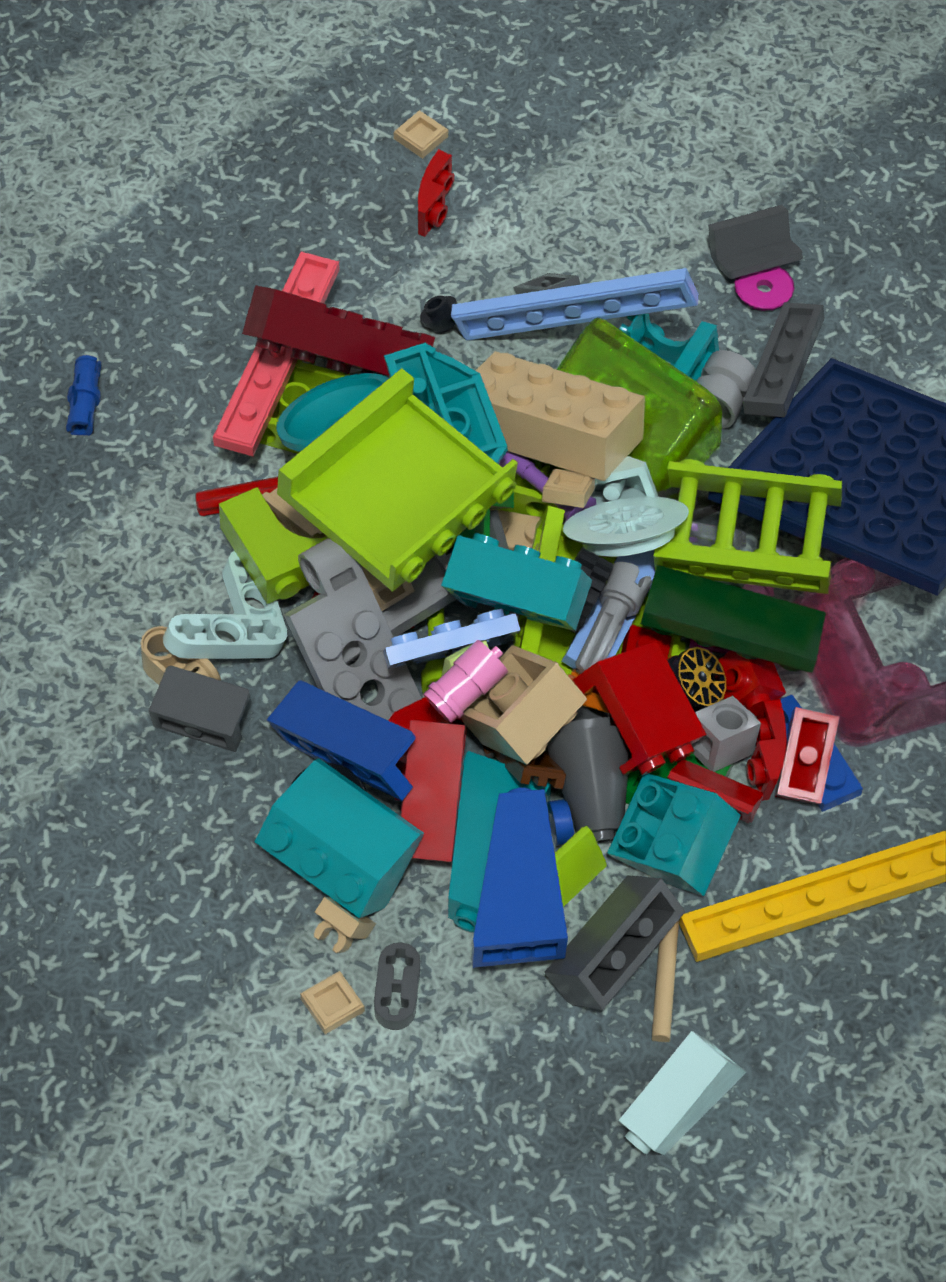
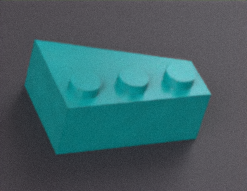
M474 533L473 539L457 536L441 586L462 604L476 608L477 603L495 607L494 610L503 609L504 615H509V612L527 616V619L576 631L592 583V579L581 570V563L561 556H557L555 562L539 558L541 554L539 551L522 545H515L514 550L498 547L500 543L498 540L479 533Z

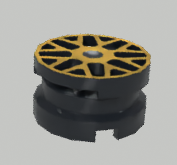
M694 647L667 659L695 712L723 699L726 691V676L722 665L711 652L700 647ZM709 660L712 661L710 668L706 665ZM713 676L720 677V680L714 681Z

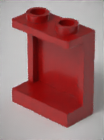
M657 641L598 661L572 680L584 695L598 690L632 754V758L619 767L623 775L638 769L642 776L649 774L666 764L664 760L666 758H669L671 764L676 763L693 754L695 750L692 744L707 735Z

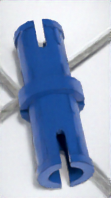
M83 355L75 361L74 380L67 393L70 409L66 430L67 432L71 431V435L89 436L93 432L94 411L96 406L99 405L101 398L98 381L102 367L101 361H97V358L94 356Z

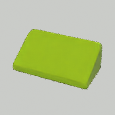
M587 826L582 827L555 852L563 907L607 867L606 860L593 832Z

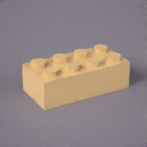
M496 351L475 370L481 374L509 452L605 481L643 440L645 396L629 392L622 387H613L590 380L586 376L559 371L546 364H536L516 358L509 353Z

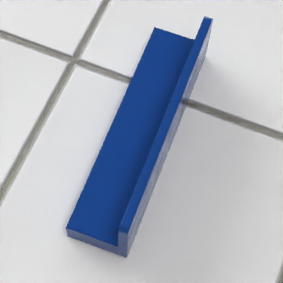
M302 680L293 686L267 719L270 725L291 747L315 759L320 758L325 763L343 765L352 770L362 782L401 801L404 800L413 788L395 765L416 739V736L410 730Z

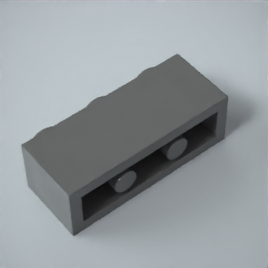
M627 875L567 945L565 958L555 959L546 969L545 974L564 999L572 1006L603 1010L681 918L685 910L662 878Z

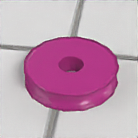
M779 266L737 277L735 280L736 293L741 300L751 308L760 311H769L781 307L784 302H787L792 297L795 289L792 277ZM765 285L768 286L771 290L768 292H762L758 290L757 287Z

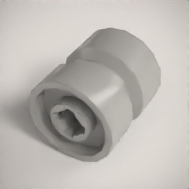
M726 350L713 352L702 369L701 377L694 383L686 398V406L690 414L696 420L719 429L731 427L743 407L744 397L756 371L755 367L749 360L735 352Z

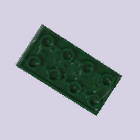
M657 565L640 624L650 627L653 631L662 635L675 634L692 639L704 647L717 646L735 651L746 659L759 658L777 663L789 671L796 672L802 670L813 673L826 612Z

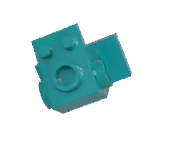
M649 313L627 316V319L632 321L630 326L622 323L618 330V335L612 345L618 351L612 365L617 367L629 379L639 378L651 384L668 388L670 406L685 410L687 408L686 398L694 383L701 377L702 369L713 352L719 351L717 325L702 321L693 336L688 340L680 342L666 338L663 329L657 324L651 323ZM657 357L670 363L663 364L653 360Z

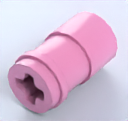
M476 640L453 662L454 665L439 680L432 682L428 686L429 689L423 694L424 697L449 723H452L457 718L460 719L464 715L463 712L482 694L485 695L508 673L507 668L498 659L503 655V652L497 646L490 650L480 640Z

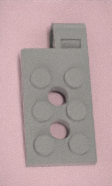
M330 538L298 555L300 568L311 587L320 594L285 613L284 617L317 687L386 720H389L394 712L422 699L407 665L391 669L387 668L383 651L386 647L392 646L391 638H393V635L361 565ZM356 641L360 647V656L354 664L347 665L342 657L343 649L349 642ZM374 680L378 686L377 697L372 702L365 704L361 699V688L365 682Z

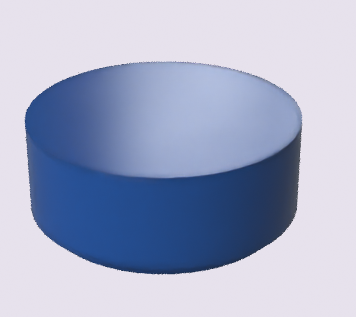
M564 799L549 801L547 808L554 845H564L574 835L573 821L568 802Z

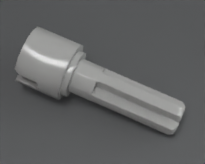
M628 562L614 563L610 576L598 597L602 608L575 662L576 671L579 674L596 662L607 658L626 617L634 616L639 612L651 587L652 580L650 576H645L639 580L638 584L635 583L640 572L637 565Z

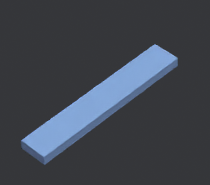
M687 268L452 304L451 317L465 340H474L697 306L699 294Z

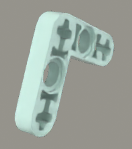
M233 551L223 568L222 577L234 614L176 615L171 619L165 631L163 644L171 654L186 659L273 658L279 654L288 634L278 601L266 603L250 575L247 577L248 572L236 552ZM250 597L259 600L264 608L258 609L250 606L245 598ZM215 631H226L236 641L226 642L220 639Z

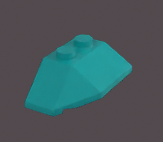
M427 343L384 356L390 377L401 368L415 378L414 396L496 463H500L508 451V446L479 372L452 357L437 352L436 348Z

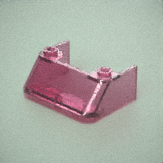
M845 558L831 568L828 594L804 591L792 602L826 612L817 661L813 673L807 672L826 714L839 717L836 736L849 746L861 747L946 722V681L931 686L923 670L908 662H898L884 666L852 601L873 592L901 585V580Z

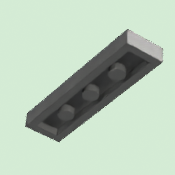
M783 303L744 397L745 414L762 415L764 417L786 416L824 321L823 305Z

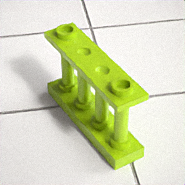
M685 459L680 462L669 461L670 487L680 488L678 501L688 507L689 514L685 521L675 528L674 537L668 543L654 549L655 571L657 565H661L710 580L823 594L829 593L831 561H824L819 555L827 505L841 507L842 481L834 480L832 477L823 474L802 477L707 466L693 459ZM697 490L723 493L715 544H712L710 547L693 545L689 541ZM740 495L766 498L759 548L754 550V552L736 550L732 546ZM783 500L809 503L802 554L797 557L783 556L776 552Z

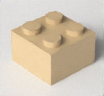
M512 645L499 659L507 668L508 673L485 695L482 694L463 712L464 715L460 719L483 745L527 765L532 759L537 758L544 752L547 743L562 726L569 724L575 718L577 710L585 703L587 698L557 662Z

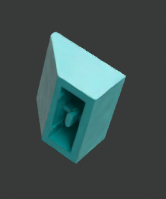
M646 774L640 780L607 853L611 857L651 877L662 878L666 884L704 896L741 814L717 793L652 774Z

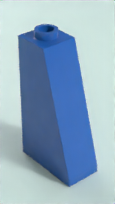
M515 788L507 793H499L473 937L472 967L564 959L566 956L568 934L545 789Z

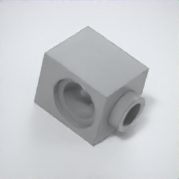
M734 696L695 712L707 735L692 744L695 750L693 754L709 770L715 772L753 755L761 722Z

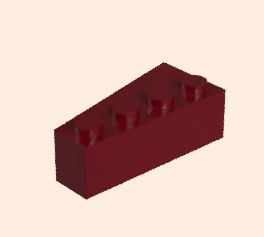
M257 285L254 288L242 332L244 335L257 338L255 346L265 350L280 353L281 346L292 349L291 357L315 364L316 357L327 360L325 368L349 374L352 367L362 370L361 373L381 374L388 378L390 376L384 359L385 355L422 343H427L433 347L436 338L424 333L402 330L403 327L365 317L363 319L361 314L335 307L328 308L327 304Z

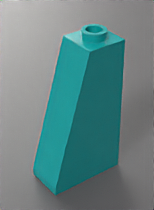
M467 751L464 758L448 896V918L452 919L461 929L474 932L499 793H507L515 788L545 789L546 802L548 803L551 796V784L547 781L546 787L537 786L531 778L529 784L520 783L507 770L505 763L471 751Z

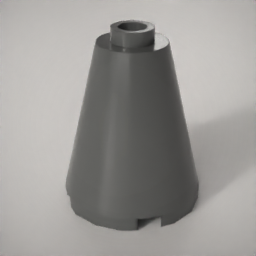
M610 717L571 721L569 724L562 726L559 730L560 733L555 734L550 739L546 750L549 757L566 773L564 786L561 790L565 801L568 802L577 832L582 827L587 826L592 830L598 844L611 842L625 815L628 774L623 775L619 767L630 760V750L618 727L611 726Z

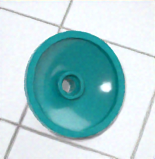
M374 373L353 374L325 382L302 394L282 412L278 419L276 430L282 444L289 449L301 452L389 378Z

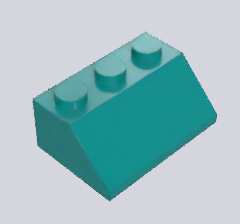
M318 758L304 770L272 805L256 837L255 843L360 919L382 910L388 905L424 832Z

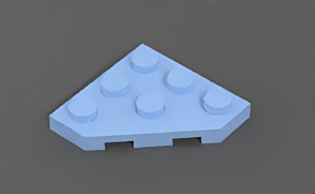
M497 609L477 615L478 619L473 620L474 623L469 626L461 627L460 620L435 626L434 630L431 631L432 635L418 639L417 632L391 638L392 646L386 647L383 651L387 668L391 669L406 665L405 662L410 660L417 664L442 659L448 653L447 650L452 649L454 654L462 648L473 644L476 640H486L489 648L509 643L520 631L516 613L505 616L503 609Z

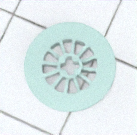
M664 497L618 499L594 505L576 513L565 522L563 532L570 539L582 543L583 548L598 556L617 557L635 555L651 551L668 543L674 537L675 528L681 525L687 518L689 510L682 502Z

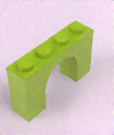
M258 487L219 503L220 528L267 604L278 599H288L297 594L300 589L310 585L300 568L298 555L326 540L328 537L308 538L286 529L278 521Z

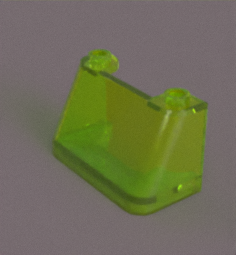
M595 318L582 330L556 369L573 375L586 376L590 380L613 387H622L629 392L645 396L643 440L628 456L646 462L659 497L670 498L679 489L669 485V461L680 462L685 459H693L704 463L721 445L722 408L717 398L695 380L604 319Z

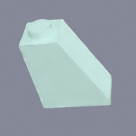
M691 1031L619 1119L629 1129L625 1137L646 1155L651 1149L665 1155L737 1083L746 1071L713 1043Z

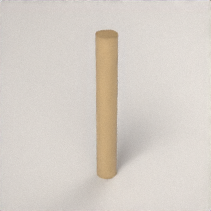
M679 920L659 943L652 1041L670 1042Z

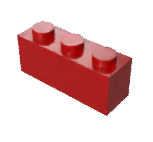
M411 720L410 729L407 730L412 731L416 739L403 754V756H407L406 772L403 775L413 788L402 802L401 817L424 832L412 858L452 862L467 725Z

